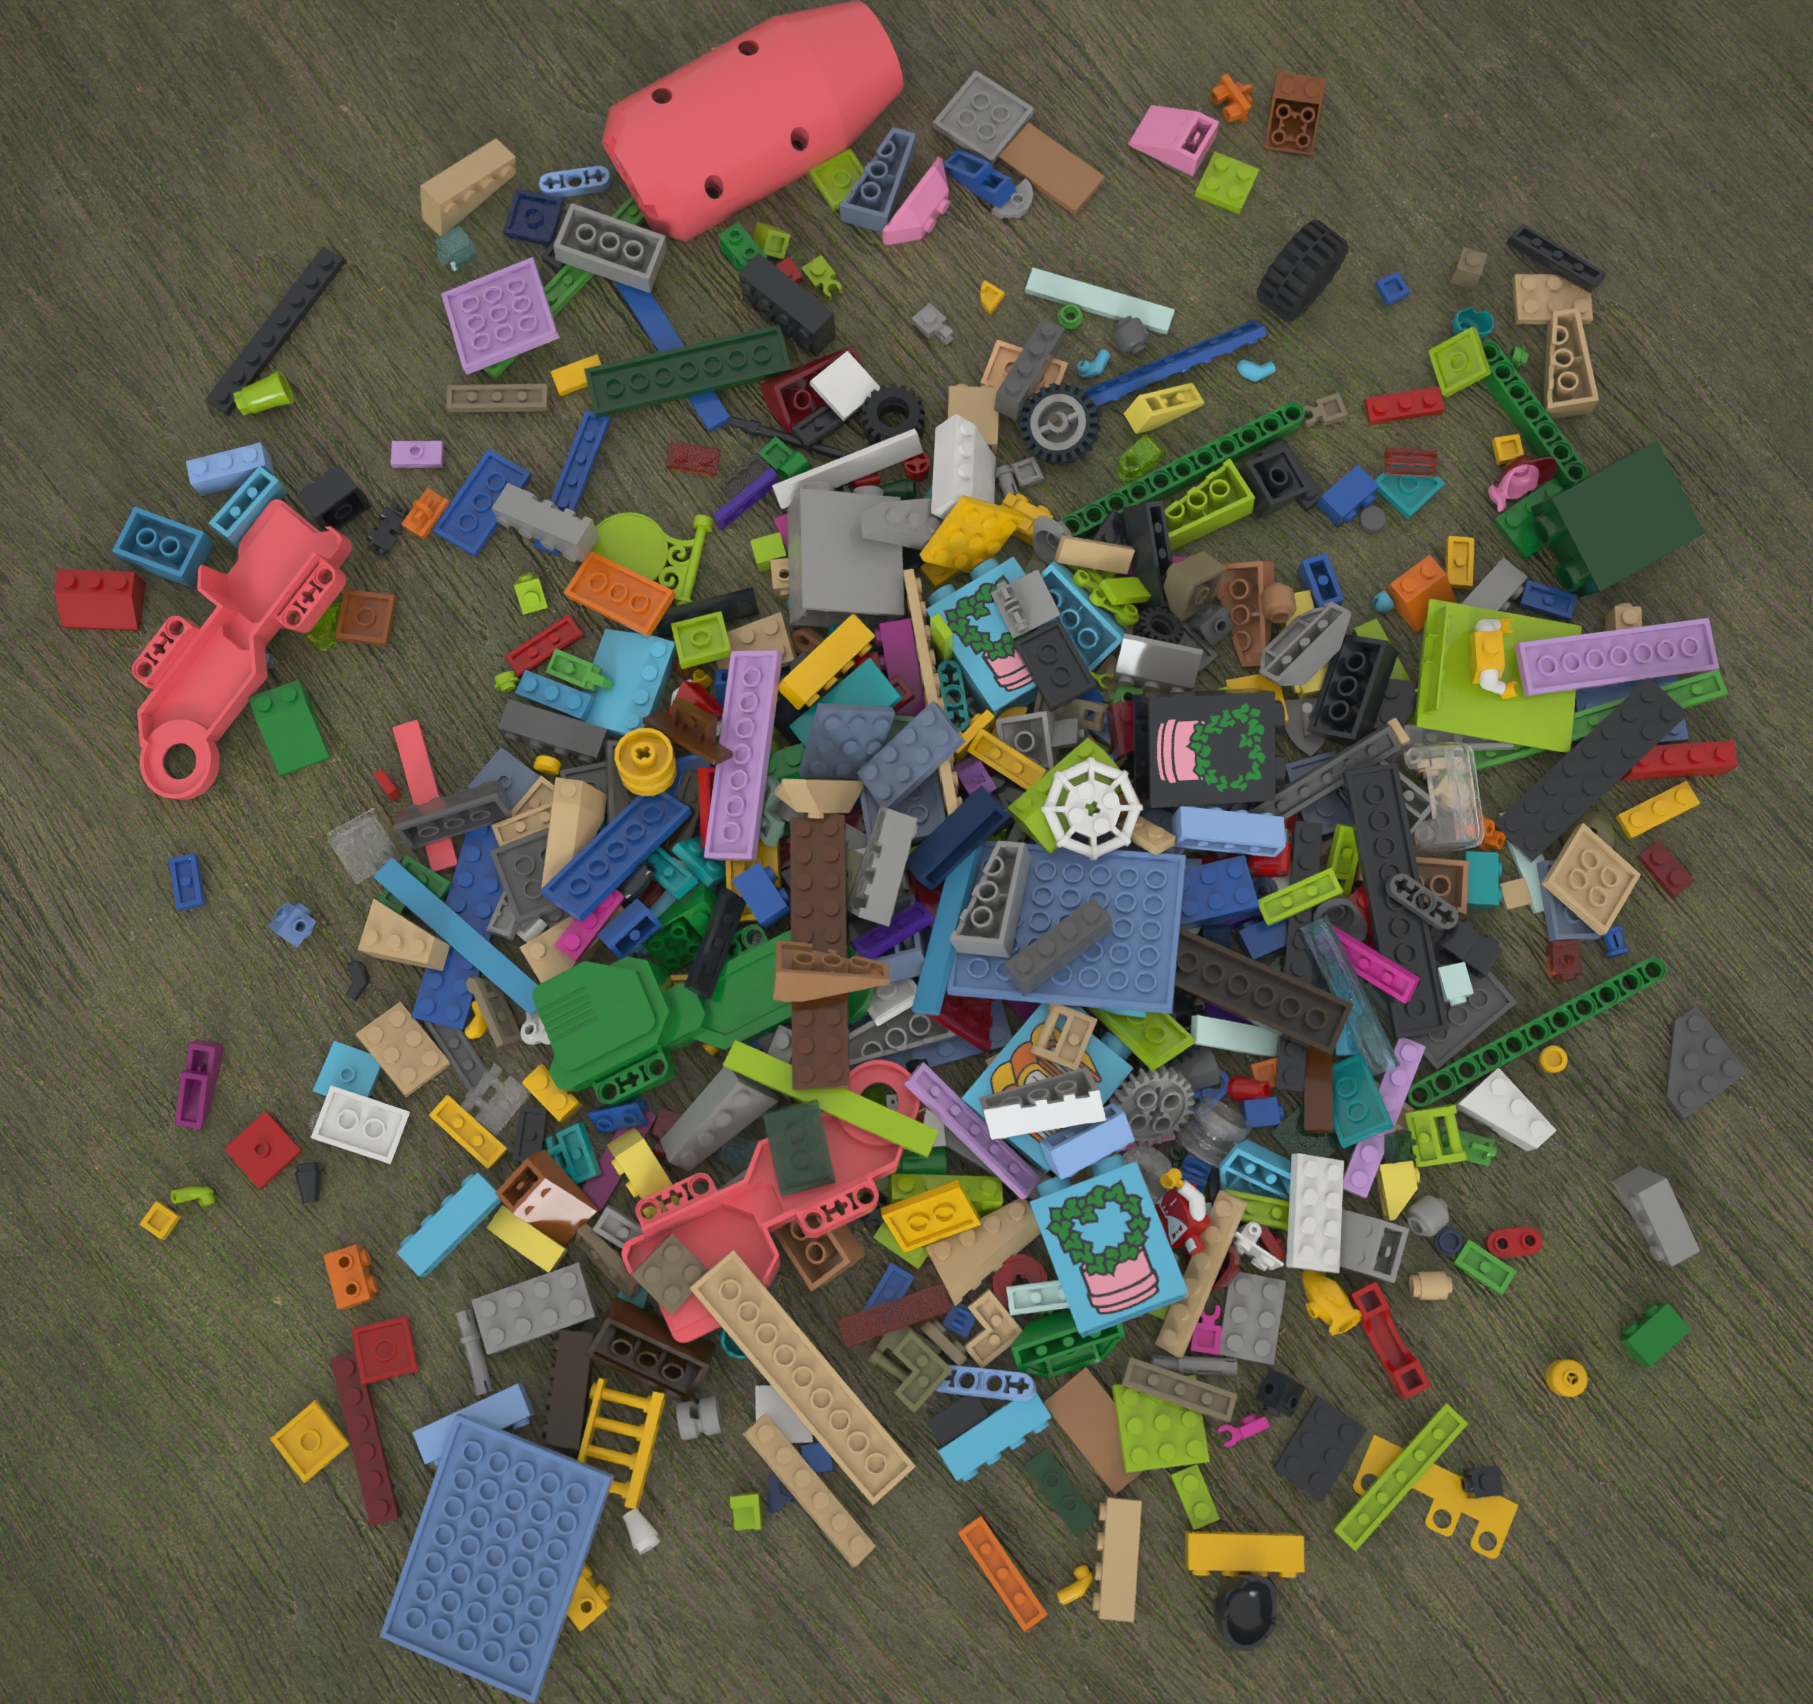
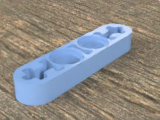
M949 1365L953 1370L947 1377L954 1378V1384L951 1381L943 1380L941 1385L935 1389L940 1393L1024 1402L1033 1398L1036 1393V1384L1025 1373ZM966 1374H972L975 1377L974 1385L968 1389L962 1388V1377ZM993 1377H999L1002 1380V1386L996 1392L989 1391L988 1382ZM1022 1381H1025L1029 1389H1024L1023 1394H1020L1018 1389L1009 1387V1382L1012 1385H1021Z

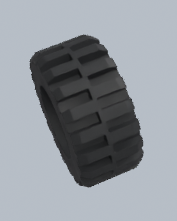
M1313 220L1308 222L1307 225L1305 224L1284 246L1283 250L1267 269L1256 292L1259 302L1283 321L1292 322L1299 318L1316 301L1328 283L1331 282L1335 273L1338 272L1348 253L1347 241L1319 220Z

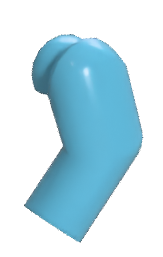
M1102 349L1099 350L1094 362L1080 361L1077 364L1078 374L1084 378L1102 374L1111 356L1110 353Z

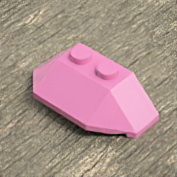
M936 158L911 194L884 227V244L891 245L922 239L926 232L930 233L940 213L944 214L950 201L948 200L949 188L942 158Z

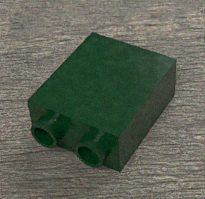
M1658 441L1629 452L1530 507L1535 516L1531 521L1534 536L1543 546L1551 547L1559 562L1555 567V575L1558 582L1567 592L1571 593L1574 591L1575 595H1578L1577 598L1608 588L1705 533Z

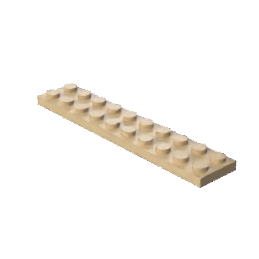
M914 569L903 570L904 597L908 618L911 619L925 708L934 701L945 712L943 698L940 697L939 676L938 673H935L936 662L934 650L931 649L930 628L926 624L927 614L925 602L922 601L921 580L920 578H915ZM953 754L936 769L946 818L962 804L961 796L957 797V787H959L957 772L953 768Z
M733 1249L689 1287L872 1505L879 1501L916 1467Z

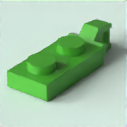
M556 648L546 669V673L587 690L595 691L597 685L610 690L614 682L601 676L603 669L599 668V666Z

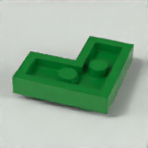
M406 855L400 864L441 901L453 884V882L409 855ZM386 888L378 899L399 914H404L408 908Z

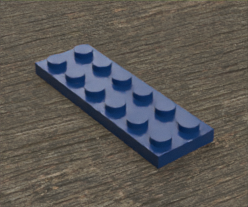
M666 792L655 796L638 795L541 889L542 895L582 923L691 815L690 808Z

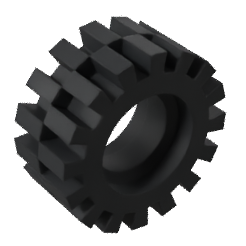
M1150 607L1142 612L1133 628V635L1179 644L1184 635V631H1182L1184 626L1179 624L1181 622L1179 618H1173L1175 615L1173 612L1167 614V609L1165 608L1159 611V607H1154L1153 610ZM1154 629L1159 630L1164 635L1157 633Z

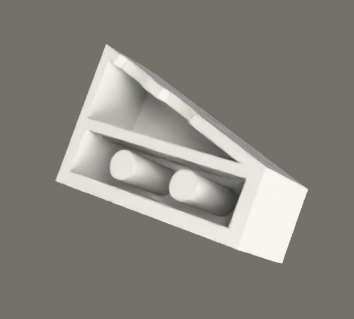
M1499 1068L1489 1072L1455 1103L1458 1112L1461 1111L1473 1118L1477 1123L1494 1130L1498 1135L1527 1152L1537 1149L1557 1131Z

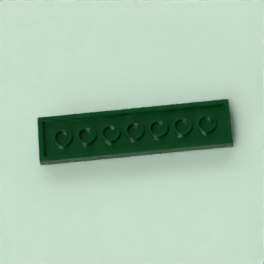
M779 324L586 368L584 371L595 417L600 418L770 379L790 372L792 369L781 325Z

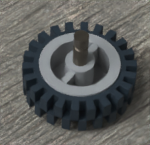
M1061 382L1060 385L1052 383L1049 384L1050 387L1046 388L1043 386L1039 388L1040 392L1037 394L1034 392L1031 395L1032 399L1030 402L1026 401L1024 404L1026 408L1025 411H1021L1020 417H1022V422H1019L1022 429L1021 437L1025 441L1027 448L1042 461L1053 465L1073 464L1076 462V459L1086 457L1085 453L1087 451L1091 452L1093 443H1097L1099 438L1097 434L1101 431V426L1099 425L1101 418L1096 404L1082 389L1072 384L1070 386Z

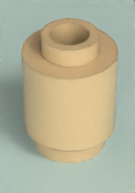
M1445 1271L1416 1272V1275L1409 1276V1291L1412 1298L1417 1297L1418 1300L1447 1299L1448 1294L1452 1293V1279L1450 1276L1447 1277Z

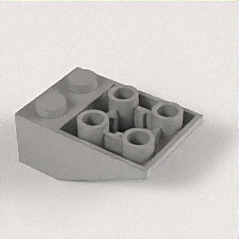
M1342 1209L1340 1269L1386 1284L1395 1283L1409 1228Z

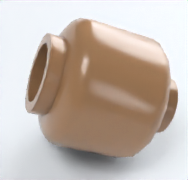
M1273 583L1261 593L1262 612L1268 620H1271L1273 623H1284L1295 614L1297 609L1295 594L1290 586L1282 583Z

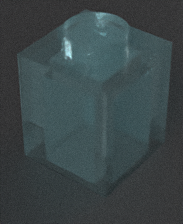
M460 225L435 240L439 250L436 252V255L443 265L448 263L453 271L478 256L473 242Z

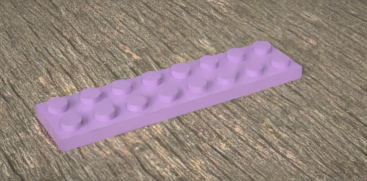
M1709 618L1520 642L1514 645L1524 697L1643 681L1648 677L1650 679H1658L1719 669Z
M778 650L731 651L719 744L733 751V757L720 764H716L704 858L708 860L756 861L783 653Z

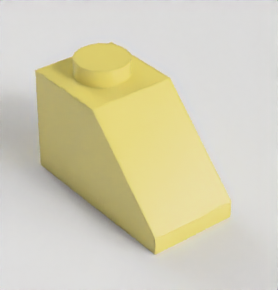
M1413 1161L1379 1165L1376 1180L1384 1221L1395 1220L1418 1189L1417 1183H1420V1174L1418 1168L1414 1167Z

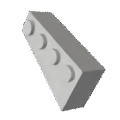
M880 806L847 902V910L858 917L889 927L903 871L909 856L911 841L917 833V818Z
M723 1067L660 1140L669 1163L691 1171L778 1102L772 1088Z

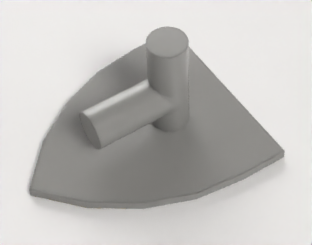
M1318 697L1284 700L1289 718L1285 730L1293 743L1301 751L1312 757L1326 740L1307 731Z

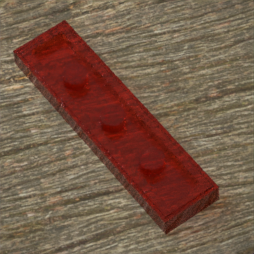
M941 1283L839 1319L837 1322L845 1346L849 1347L951 1311L952 1308L944 1284Z

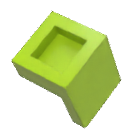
M757 222L752 239L766 255L784 259L791 235L779 227Z
M780 532L751 540L759 572L771 570L770 560L787 558Z
M760 1492L731 1495L730 1508L733 1509L734 1529L761 1530L763 1528Z

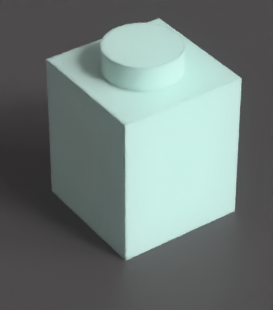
M1465 962L1437 968L1444 1003L1450 1002L1451 1006L1466 1003V998L1474 994Z

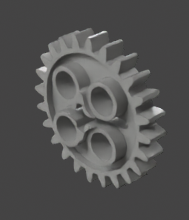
M1164 1065L1160 1066L1158 1071L1156 1069L1152 1071L1149 1068L1147 1073L1141 1068L1137 1077L1129 1074L1131 1081L1128 1083L1121 1081L1122 1090H1114L1117 1098L1109 1099L1110 1104H1115L1126 1115L1135 1141L1128 1145L1131 1146L1135 1142L1138 1147H1141L1144 1141L1149 1147L1152 1146L1153 1140H1157L1161 1144L1162 1137L1165 1135L1171 1139V1131H1181L1178 1126L1179 1123L1188 1122L1184 1116L1192 1114L1193 1111L1189 1106L1195 1104L1191 1098L1195 1094L1190 1088L1191 1084L1180 1071L1176 1072L1173 1067L1167 1070Z

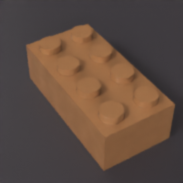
M824 1210V1213L826 1214L827 1223H829L830 1215L827 1216V1211ZM812 1216L805 1223L809 1228L816 1229L820 1227L822 1221L820 1218ZM797 1219L773 1231L811 1292L827 1285L866 1255L846 1224L817 1238L806 1236L802 1232Z

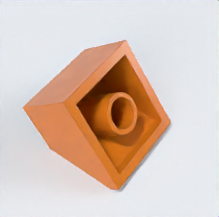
M1428 555L1390 583L1386 589L1394 603V608L1415 633L1424 628L1429 599L1457 603L1447 574L1431 555Z

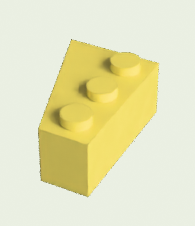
M635 1127L607 1144L615 1158L611 1163L619 1175L625 1173L629 1179V1182L625 1185L634 1198L639 1195L643 1199L673 1185L646 1141ZM676 1195L671 1197L675 1206L680 1204ZM660 1201L659 1203L664 1213L666 1212V1208L663 1204V1201ZM650 1206L645 1208L643 1213L647 1219H651L656 1215L657 1209Z

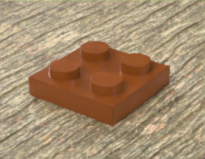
M344 589L335 633L337 641L388 646L397 597L393 594Z

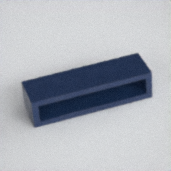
M981 785L909 854L906 865L918 881L933 891L1011 815L999 800Z

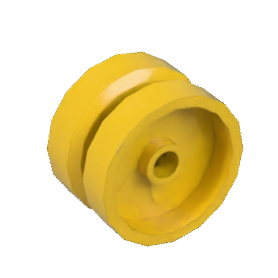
M638 728L628 732L619 740L615 748L614 760L623 785L630 792L640 796H655L664 792L673 784L677 776V762L672 745L662 732L652 728Z

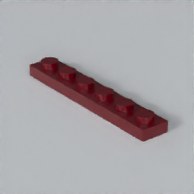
M355 1351L332 1358L330 1361L370 1527L399 1518L401 1516L369 1385H361Z

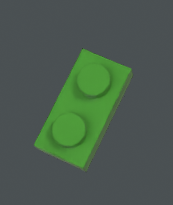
M1469 1239L1464 1242L1462 1249L1452 1262V1264L1499 1295H1503L1517 1272Z

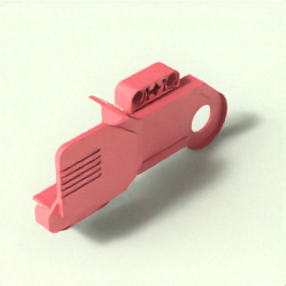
M273 500L266 506L240 540L238 561L228 574L202 564L198 568L197 590L217 606L202 627L194 621L180 616L169 617L132 666L134 677L144 686L153 689L137 710L139 740L142 747L140 770L144 781L152 791L166 798L188 800L202 795L212 786L220 766L219 751L215 742L219 741L249 702L248 697L253 696L268 677L265 647L279 629L289 628L300 633L309 632L346 584V576L339 567L351 553L352 544L339 530L328 526L325 528L329 531L321 532L282 500ZM183 625L184 629L183 632L180 634L179 631L181 626ZM152 667V672L148 676V670ZM184 743L195 752L196 766L188 777L174 779L165 770L164 758L172 746Z
M872 1060L858 1065L850 1072V1088L846 1090L861 1096L862 1092L872 1084H886L898 1096L899 1104L896 1112L914 1120L917 1118L920 1100L904 1085L911 1074L902 1066L891 1061ZM821 1112L759 1141L745 1178L733 1185L717 1191L709 1175L697 1173L641 1199L636 1205V1215L641 1224L643 1234L628 1240L622 1248L623 1261L629 1274H631L665 1237L672 1233L708 1270L733 1249L763 1286L768 1288L780 1268L779 1253L769 1233L797 1219L802 1232L806 1236L817 1238L872 1212L878 1203V1190L874 1182L896 1172L904 1148L828 1113ZM703 1182L709 1185L708 1191L704 1194L694 1192V1187L698 1183ZM687 1188L692 1198L691 1200L688 1199L687 1193L685 1191V1189ZM862 1192H868L873 1196V1201L869 1204H862L857 1199V1196ZM674 1195L680 1201V1204L675 1206L671 1199ZM660 1201H663V1204L666 1208V1212L664 1213L659 1203ZM836 1205H839L840 1208L846 1207L844 1215L840 1216L838 1212H835ZM655 1207L657 1213L653 1218L646 1219L642 1216L645 1208ZM824 1210L827 1211V1216L830 1215L829 1223H827L826 1214L824 1213ZM816 1216L820 1218L822 1224L816 1229H811L805 1222L809 1217ZM694 1293L672 1315L659 1304L673 1338L679 1343H689L722 1327Z

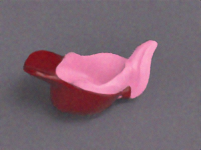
M1520 455L1509 461L1504 466L1500 479L1488 489V494L1497 505L1498 512L1505 509L1506 499H1518L1528 491L1536 489L1538 485L1550 480L1557 469L1555 458L1545 457L1533 460L1528 455Z

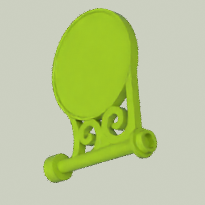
M631 512L619 513L606 518L596 526L600 539L593 552L656 582L659 579V583L669 589L675 586L676 580L672 576L670 581L666 582L665 578L667 575H676L679 583L673 590L676 594L673 599L674 603L677 606L694 602L690 599L706 533L712 532L714 520L705 515H695L692 527L696 530L695 538L693 540H678L664 533L655 521L645 515ZM692 548L689 560L684 562L673 560V555L676 552H681L677 554L679 560H684L687 557L685 549Z

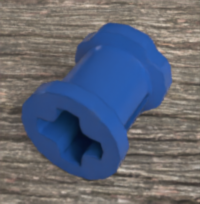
M1623 926L1609 928L1606 934L1600 935V937H1603L1607 949L1606 958L1630 953V948L1626 947L1622 935Z

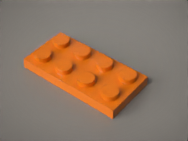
M593 551L588 553L563 592L567 598L648 638L676 596L673 590Z

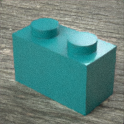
M1465 851L1459 857V860L1469 861L1467 909L1493 910L1501 903L1503 895L1502 887H1499L1502 862L1498 861V853Z

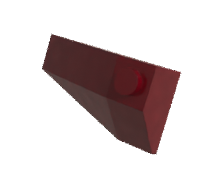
M855 345L796 367L790 372L775 376L759 384L768 409L787 433L791 434L792 427L827 404L810 385V381L847 351L862 366Z

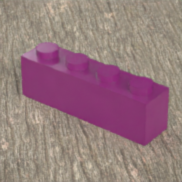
M905 618L878 623L879 629L874 631L877 645L882 644L883 655H879L881 671L886 670L889 682L899 675L916 697L896 712L895 715L916 717L925 709V702L911 619Z

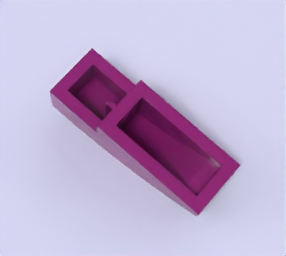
M199 1039L189 1043L186 1070L181 1072L175 1125L197 1129L204 1127L218 1079L223 1043Z

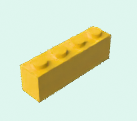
M853 613L780 682L778 690L798 711L805 704L811 707L820 698L817 693L822 688L827 691L838 680L835 676L840 671L845 674L855 664L852 659L857 655L862 658L872 648L869 643L875 635Z
M1185 1531V1567L1188 1570H1193V1575L1201 1576L1210 1575V1570H1219L1223 1576H1238L1239 1571H1250L1251 1574L1267 1577L1268 1572H1279V1577L1295 1578L1296 1572L1305 1573L1304 1536L1297 1533Z

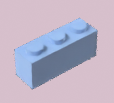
M261 442L186 461L190 484L200 496L242 486L259 466L275 477L270 454Z
M1111 1103L1104 1107L1105 1121L1069 1126L1039 1141L1050 1169L1061 1180L1076 1175L1079 1170L1100 1162L1105 1156L1121 1151L1128 1144L1135 1141L1125 1113L1115 1104Z

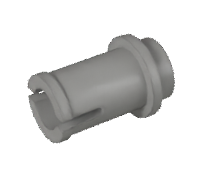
M1010 465L997 468L995 470V479L999 480L1003 498L1005 499L1009 492L1013 495L1019 493L1013 477L1014 469H1011Z

